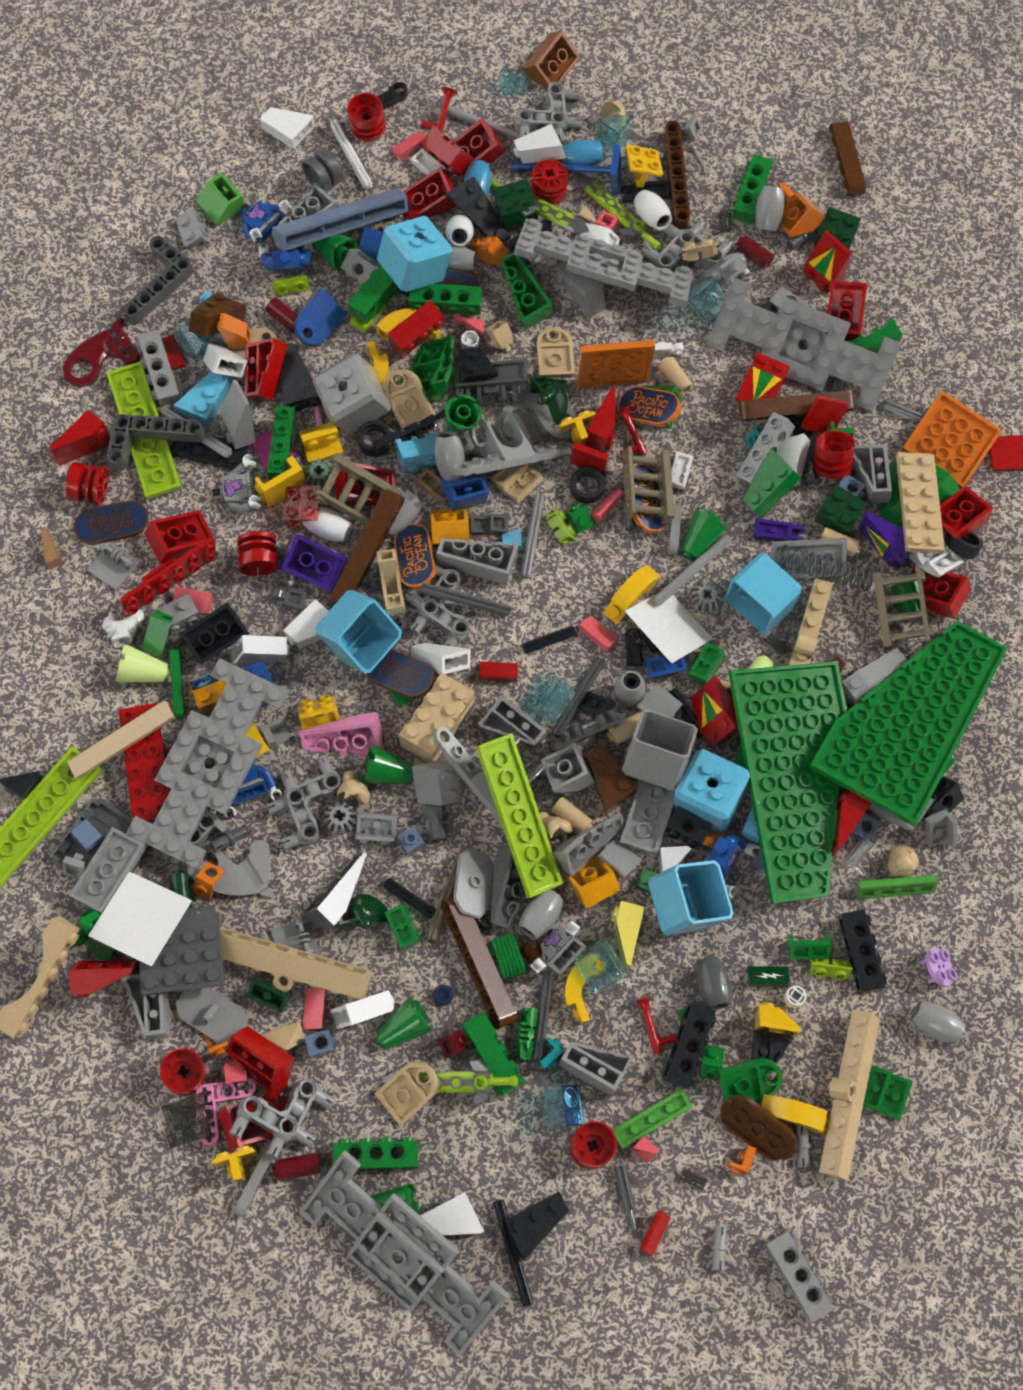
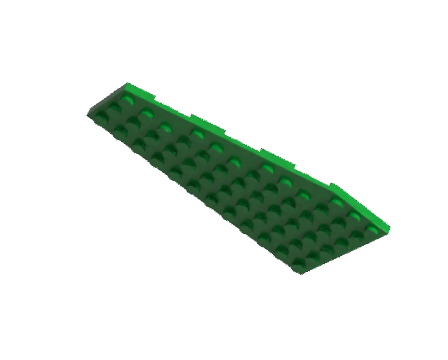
M956 621L928 646L904 663L890 677L865 695L846 713L838 717L809 768L915 827L1008 648Z
M838 661L731 670L728 674L745 767L750 774L748 783L770 904L828 897L831 880L833 841H835L838 817L839 784L810 769L809 766L835 720L847 712Z

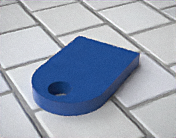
M321 288L297 315L294 322L295 333L299 340L307 345L320 344L328 338L347 313ZM305 328L310 331L309 338H306L303 335V330Z

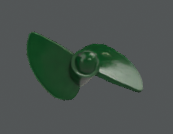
M528 373L529 381L540 392L537 403L539 405H548L554 423L559 425L567 413L568 392L566 386L556 381L544 389Z
M358 894L350 899L347 907L348 918L334 927L335 929H340L347 923L354 921L358 927L369 929L370 921L388 922L384 913L388 909L374 896Z

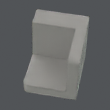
M282 718L260 727L270 749L291 739Z

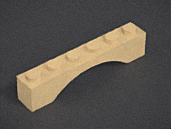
M61 916L51 918L42 935L43 959L38 976L31 988L20 999L2 1007L0 1010V1030L14 1038L23 1035L28 1030L30 1018L38 1012L40 1000L44 999L47 995L50 982L54 981L57 977L60 964L66 961L70 946H73L79 937L77 935L80 930L79 927Z

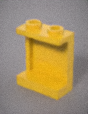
M293 455L286 459L289 470L264 484L259 477L254 478L256 482L254 488L258 493L256 494L257 497L261 499V504L265 503L267 507H270L306 486L303 469Z

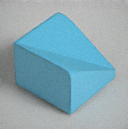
M521 529L503 533V544L512 545V543H519L518 551H521Z

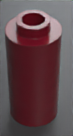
M747 235L741 236L736 242V250L764 270L772 263L775 257L773 253Z
M273 298L267 304L266 312L292 333H295L294 322L298 314L278 298Z
M318 1152L278 1159L275 1161L276 1164L272 1165L274 1178L278 1177V1181L321 1173Z

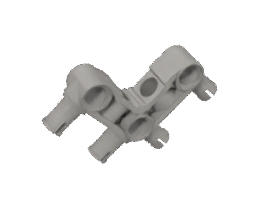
M551 82L545 95L547 110H535V108H521L518 110L514 125L519 131L520 137L552 124L561 144L564 145V130L567 128L582 129L583 126L582 117L575 118L566 115L565 100L579 101L580 90L566 89L559 82Z
M698 219L690 229L679 230L670 224L662 230V232L673 238L667 247L658 253L649 245H646L641 254L652 261L655 267L668 268L673 271L682 259V253H685V251L681 250L685 243H702L704 238L699 236V234L706 228V224L704 222L701 223L702 220ZM725 239L717 248L718 254L715 257L702 259V253L699 252V259L697 261L700 262L701 266L709 269L726 256L734 247V243L732 241L729 242V239Z
M436 564L435 577L439 580L435 586L458 591L460 587V574L456 570L443 569ZM449 579H455L456 582H455V583H449L448 580H449ZM411 589L407 591L409 594H405L404 600L417 607L418 617L409 626L411 632L419 635L426 623H431L449 635L443 645L452 647L463 642L469 636V623L459 614H454L445 608L448 600L431 595L422 598ZM428 607H432L435 610L432 612H428L425 609ZM462 627L466 630L464 632H458L456 629Z
M322 755L324 763L321 757L316 758L322 775L301 784H296L291 770H286L288 778H286L284 771L279 774L285 787L282 798L266 805L270 815L284 809L290 810L298 829L297 833L280 839L285 851L299 844H314L319 840L318 825L315 817H312L309 805L321 798L326 799L333 796L341 785L340 777L337 771L332 769L327 755ZM331 780L337 781L334 787H329L327 784ZM294 795L301 796V799L299 801H291V798ZM308 830H314V831H315V835H314V836H312V837H307V836H305V834H306V832H307Z
M312 1079L300 1080L294 1085L288 1095L289 1100L282 1111L269 1106L268 1102L263 1099L250 1096L239 1102L236 1114L238 1117L229 1133L241 1139L248 1123H255L273 1133L274 1137L265 1153L277 1159L284 1143L289 1140L295 1139L309 1148L313 1145L314 1142L312 1141H315L316 1135L302 1129L301 1123L313 1101L329 1110L335 1098L321 1091L320 1087ZM303 1084L308 1085V1094L302 1092ZM248 1101H251L254 1105L252 1112L246 1109ZM284 1121L288 1122L290 1125V1129L288 1132H285L282 1129V1124Z

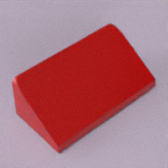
M480 661L479 680L517 682L518 663Z
M661 1210L656 1212L639 1250L650 1256L654 1255L671 1219L670 1216Z

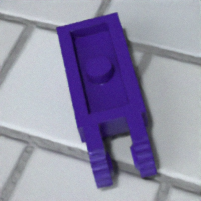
M757 518L754 522L753 538L773 541L805 540L803 536L791 535V533H805L806 527L789 522Z

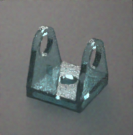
M608 937L602 938L584 950L574 960L593 994L607 989L631 975L630 971L625 969L611 945L612 941ZM597 960H601L604 964L602 971L596 968Z

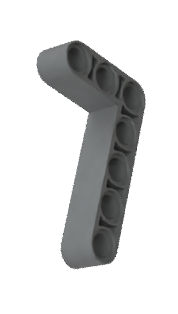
M161 236L152 237L149 244L153 256L167 268L125 304L123 311L127 322L135 325L141 322L190 278L193 273L190 260Z
M120 414L113 421L107 459L115 470L122 471L128 466L133 438L198 443L205 439L206 432L201 423L195 419Z

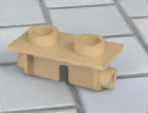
M704 239L699 244H695V242L685 243L681 247V250L685 251V253H682L683 261L698 260L699 252L702 253V259L715 257L718 254L717 247H714V245H717V242L715 240L712 241V239Z

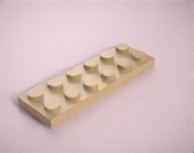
M898 452L896 462L905 552L943 554L945 548L934 454Z

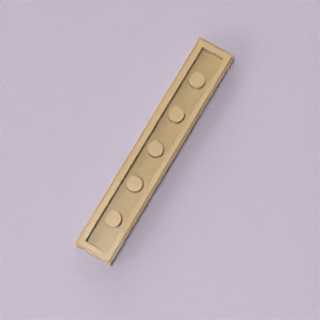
M162 701L67 761L74 778L80 779L175 719L168 703Z

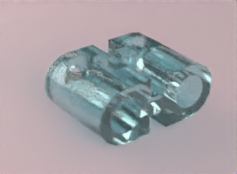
M513 70L500 71L499 92L504 95H511V93L519 96L528 95V74L522 71H517L515 74Z

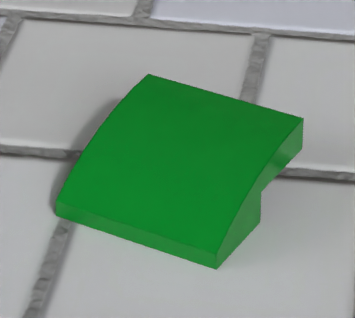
M872 1065L863 1107L901 1121L913 1081Z

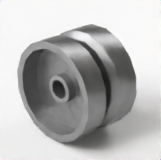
M324 147L315 151L313 157L308 156L301 161L303 173L311 185L316 183L325 192L329 191L332 185L335 186L344 179L339 163Z

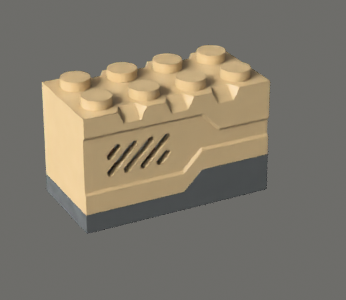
M441 672L430 692L424 697L422 704L416 709L409 723L405 725L399 734L400 748L424 763L439 760L443 752L435 745L436 743H433V732L441 727H445L455 736L475 706V692ZM440 733L441 740L445 742V735L443 736V734Z

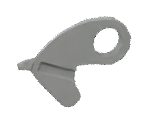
M507 393L508 400L504 405V411L513 413L521 428L530 421H534L551 439L557 441L571 439L570 432L572 430L558 434L553 429L550 423L553 418L548 405H539L537 403L539 393H519L518 402H514L512 394ZM569 406L567 407L566 417H572V419L578 417L573 409ZM505 418L503 421V434L507 439L511 440L513 437V427L511 422Z
M254 841L248 857L239 865L233 863L221 851L214 853L208 844L198 846L206 850V853L215 855L218 859V867L225 870L224 874L215 884L213 892L228 896L261 894L272 899L274 898L275 894L268 888L270 880V846L266 841ZM186 864L189 876L195 881L198 873L194 867ZM214 871L212 874H209L208 876L214 877L217 875L216 871Z

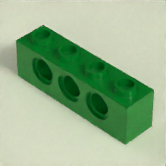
M753 154L752 160L747 161L745 168L747 174H743L740 182L743 186L738 188L735 197L738 200L733 202L731 212H733L732 219L748 224L753 223L756 203L768 179L773 162L772 159Z
M431 284L411 290L409 306L410 309H419L431 300L442 313H459L470 316L481 315L482 287Z
M276 406L267 467L269 481L289 470L286 459L292 455L297 419L295 407Z
M402 1137L401 1141H393V1138H380V1142H372L371 1138L359 1139L358 1143H351V1139H338V1143H333V1165L345 1150L350 1154L352 1149L357 1148L361 1151V1156L357 1159L361 1163L358 1170L418 1168V1141H414V1137ZM396 1147L403 1150V1155L399 1159L391 1156L392 1150ZM379 1148L382 1150V1155L379 1159L371 1158L370 1153L372 1149Z

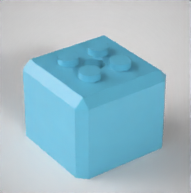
M421 216L385 226L377 261L399 289L408 292L443 281L453 248L427 216Z
M758 554L731 580L725 600L759 632L766 636L793 610L801 594V585L767 554Z
M347 590L316 626V634L343 663L363 673L372 672L401 638L402 630L376 600L354 590Z
M705 749L696 751L675 790L674 809L676 810L678 806L713 824L711 830L719 834L727 832L748 792L749 771ZM712 779L716 780L718 786L711 788L707 785V782Z
M715 860L675 865L651 877L648 882L661 932L666 936L703 931L727 921L733 916V909L720 865Z

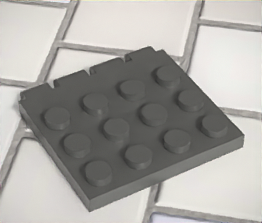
M91 798L84 808L89 814L85 815L81 812L72 826L79 820L84 821L87 819L102 835L103 840L87 853L71 836L72 830L69 828L60 840L65 846L62 848L57 845L49 857L54 860L52 863L63 870L64 858L66 856L73 858L75 853L84 855L81 861L85 862L86 869L111 828L114 827L126 834L133 819L101 798L98 801ZM146 844L147 848L131 871L132 873H134L152 846Z
M215 905L201 906L200 914H197L196 907L187 908L154 964L149 966L139 961L142 996L225 986L220 913L219 911L216 912Z

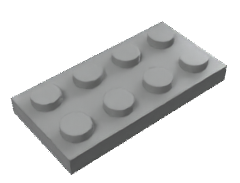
M846 538L771 542V559L775 563L778 562L780 550L784 545H788L789 548L793 546L795 550L800 548L802 552L807 550L809 554L814 552L816 556L821 554L823 558L828 556L829 559L842 560L843 563L847 559ZM785 548L784 553H783V555H782L781 564H782L784 555H785V553H786V548ZM791 548L787 564L783 570L793 579L816 578V571L822 560L821 556L816 558L815 571L812 576H809L810 566L815 557L814 554L810 555L808 569L803 574L802 568L808 556L807 552L803 553L800 570L796 573L795 567L801 552L800 550L796 552L794 566L789 571V562L794 553L793 548ZM825 558L823 560V569L820 577H823V572L826 564L828 563V558ZM835 560L830 561V570L827 577H830ZM841 561L837 563V571L835 577L837 576L839 569L842 566ZM846 564L844 565L843 576L846 573Z
M640 780L619 843L657 856L674 805L675 790L670 791Z
M112 827L69 896L102 914L128 872H131L147 845Z

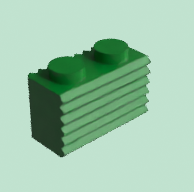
M514 933L491 940V946L488 947L491 957L496 959V968L503 982L526 974L527 971Z

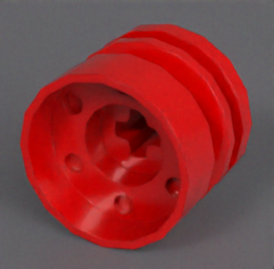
M360 93L354 96L347 105V114L353 135L362 141L378 139L384 134L386 129L383 104L380 98L371 93Z
M554 159L538 162L532 170V194L554 206L561 203L567 192L568 171L566 167Z
M831 430L821 433L816 439L814 470L816 473L832 479L843 478L849 475L852 471L855 449L854 438L842 431Z
M73 462L68 469L66 477L67 499L76 502H83L86 499L87 503L92 504L94 502L96 505H102L108 489L109 476L107 468L92 465L89 469L87 464Z
M252 531L238 536L237 552L239 554L238 569L240 573L247 576H257V567H259V576L269 575L277 571L278 557L275 553L277 551L275 535L265 531Z
M178 1048L171 1051L163 1059L160 1066V1077L163 1084L171 1092L178 1095H190L203 1085L206 1078V1067L202 1058L195 1051L187 1048ZM183 1067L188 1071L190 1070V1073L186 1074V1078L179 1075Z
M599 1121L586 1122L580 1126L570 1138L569 1152L574 1163L587 1170L599 1169L612 1159L617 1148L616 1135L613 1130L605 1123ZM593 1142L596 1149L589 1151L587 1144Z

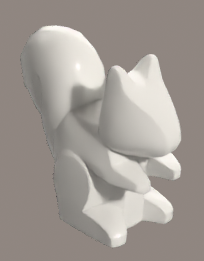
M139 609L136 614L129 615L126 618L123 616V620L116 621L112 612H109L108 617L102 624V628L106 630V633H109L107 636L112 637L111 640L115 641L114 648L123 647L124 644L131 645L133 637L137 632V625H140L144 620V613Z

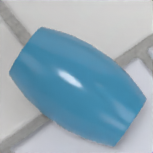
M579 140L562 146L566 158L560 159L562 164L595 166L603 161V150L600 141Z
M474 160L465 172L463 183L475 177L488 197L491 186L489 165L484 161Z

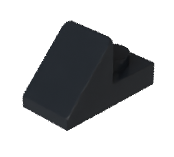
M587 692L578 709L595 720L596 715L613 709L616 703L611 698Z

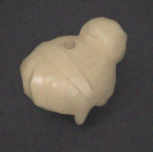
M606 101L602 105L599 123L610 133H616L624 126L627 118L624 105L619 101Z
M351 770L343 774L342 783L337 790L336 797L340 800L354 798L359 801L358 807L360 808L362 804L366 805L369 803L370 793L366 785L359 780V775Z
M539 812L548 840L562 835L563 840H565L566 835L572 832L571 824L567 820L549 816L547 812Z
M896 846L888 854L887 868L890 875L894 878L909 876L919 866L918 855L909 846Z

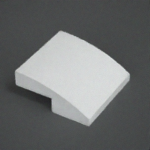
M950 549L944 550L943 554L913 552L909 556L917 566L936 577L943 576L964 562Z

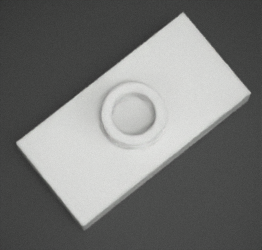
M424 149L418 151L410 159V163L426 176L439 167L447 173V168Z
M676 451L671 468L673 488L685 489L694 456Z

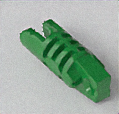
M535 1007L521 1009L516 1040V1059L529 1061L531 1058L538 1015L537 1008Z

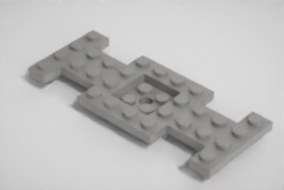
M526 218L514 250V255L531 259L533 252L567 262L566 271L630 291L635 290L636 284L670 294L669 303L686 308L693 270H690L689 267L677 265L675 272L668 268H658L651 263H642L643 255L638 251H629L619 245H610L603 240H594L584 234H576L575 240L572 241L568 237H559L549 231L543 232L541 231L543 223L536 219Z
M734 277L706 344L707 346L723 352L731 335L761 347V354L790 366L786 375L789 379L823 391L827 379L831 375L863 388L856 405L873 412L902 343L885 337L878 354L844 341L851 323L786 297L783 298L778 313H773L744 301L751 284ZM801 340H806L809 343L806 350L799 349L798 343Z
M221 658L218 659L211 677L227 685L209 718L191 710L155 778L156 782L171 788V791L154 823L151 824L135 816L126 834L198 869L207 851L190 843L207 808L214 809L224 815L227 814L262 747L260 742L246 736L262 703H268L281 710L290 693L288 690ZM208 759L215 760V766L211 769H207L205 766Z
M345 1150L299 1213L314 1227L325 1213L333 1218L356 1239L354 1246L347 1256L410 1312L415 1309L423 1298L455 1327L444 1343L461 1356L510 1294L494 1280L480 1294L449 1266L460 1251L395 1193L390 1196L382 1207L351 1180L361 1166V1163ZM395 1252L403 1256V1261L396 1258Z

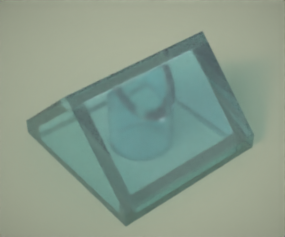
M633 115L599 118L596 140L600 141L601 145L612 152L613 145H620V148H622L630 139Z
M709 276L690 287L688 304L704 324L709 327L718 318L727 293L713 276Z

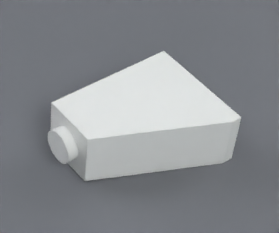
M272 107L267 112H264L260 118L263 130L292 149L315 127L312 115Z
M552 124L513 140L516 147L513 148L516 158L520 157L523 164L540 162L546 159L558 160L566 158L562 144Z
M208 343L203 359L208 368L213 373L242 378L247 360L223 346Z
M804 433L790 437L779 454L800 477L802 476L810 447V439Z
M315 599L283 630L287 643L290 646L295 645L297 648H301L322 640L316 634V626L329 610Z
M242 635L231 648L232 664L244 666L261 661L265 663L283 661L290 652L287 638Z
M429 643L411 646V657L430 665L434 673L441 674L443 672L448 674L470 668V649Z
M388 990L331 1009L336 1029L394 1011V998Z
M465 1192L420 1215L443 1236L472 1235L484 1232Z

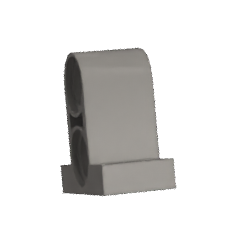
M207 808L194 833L198 834L199 838L194 842L190 841V843L201 846L216 830L224 835L230 829ZM206 820H212V821H213V823H212L211 826H209V827H204V826H203V824H204V822H205Z

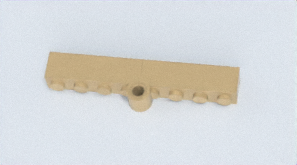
M818 578L814 579L788 665L809 664L811 662L833 583Z
M221 927L223 961H231L236 966H248L257 972L265 971L271 973L274 976V986L284 992L290 990L296 983L303 982L309 984L312 988L327 989L332 994L341 993L348 995V998L353 1000L362 999L367 994L372 970Z
M852 1009L839 1077L833 1078L829 1087L830 1097L834 1101L819 1172L827 1177L848 1181L880 1024V1018L872 1012Z

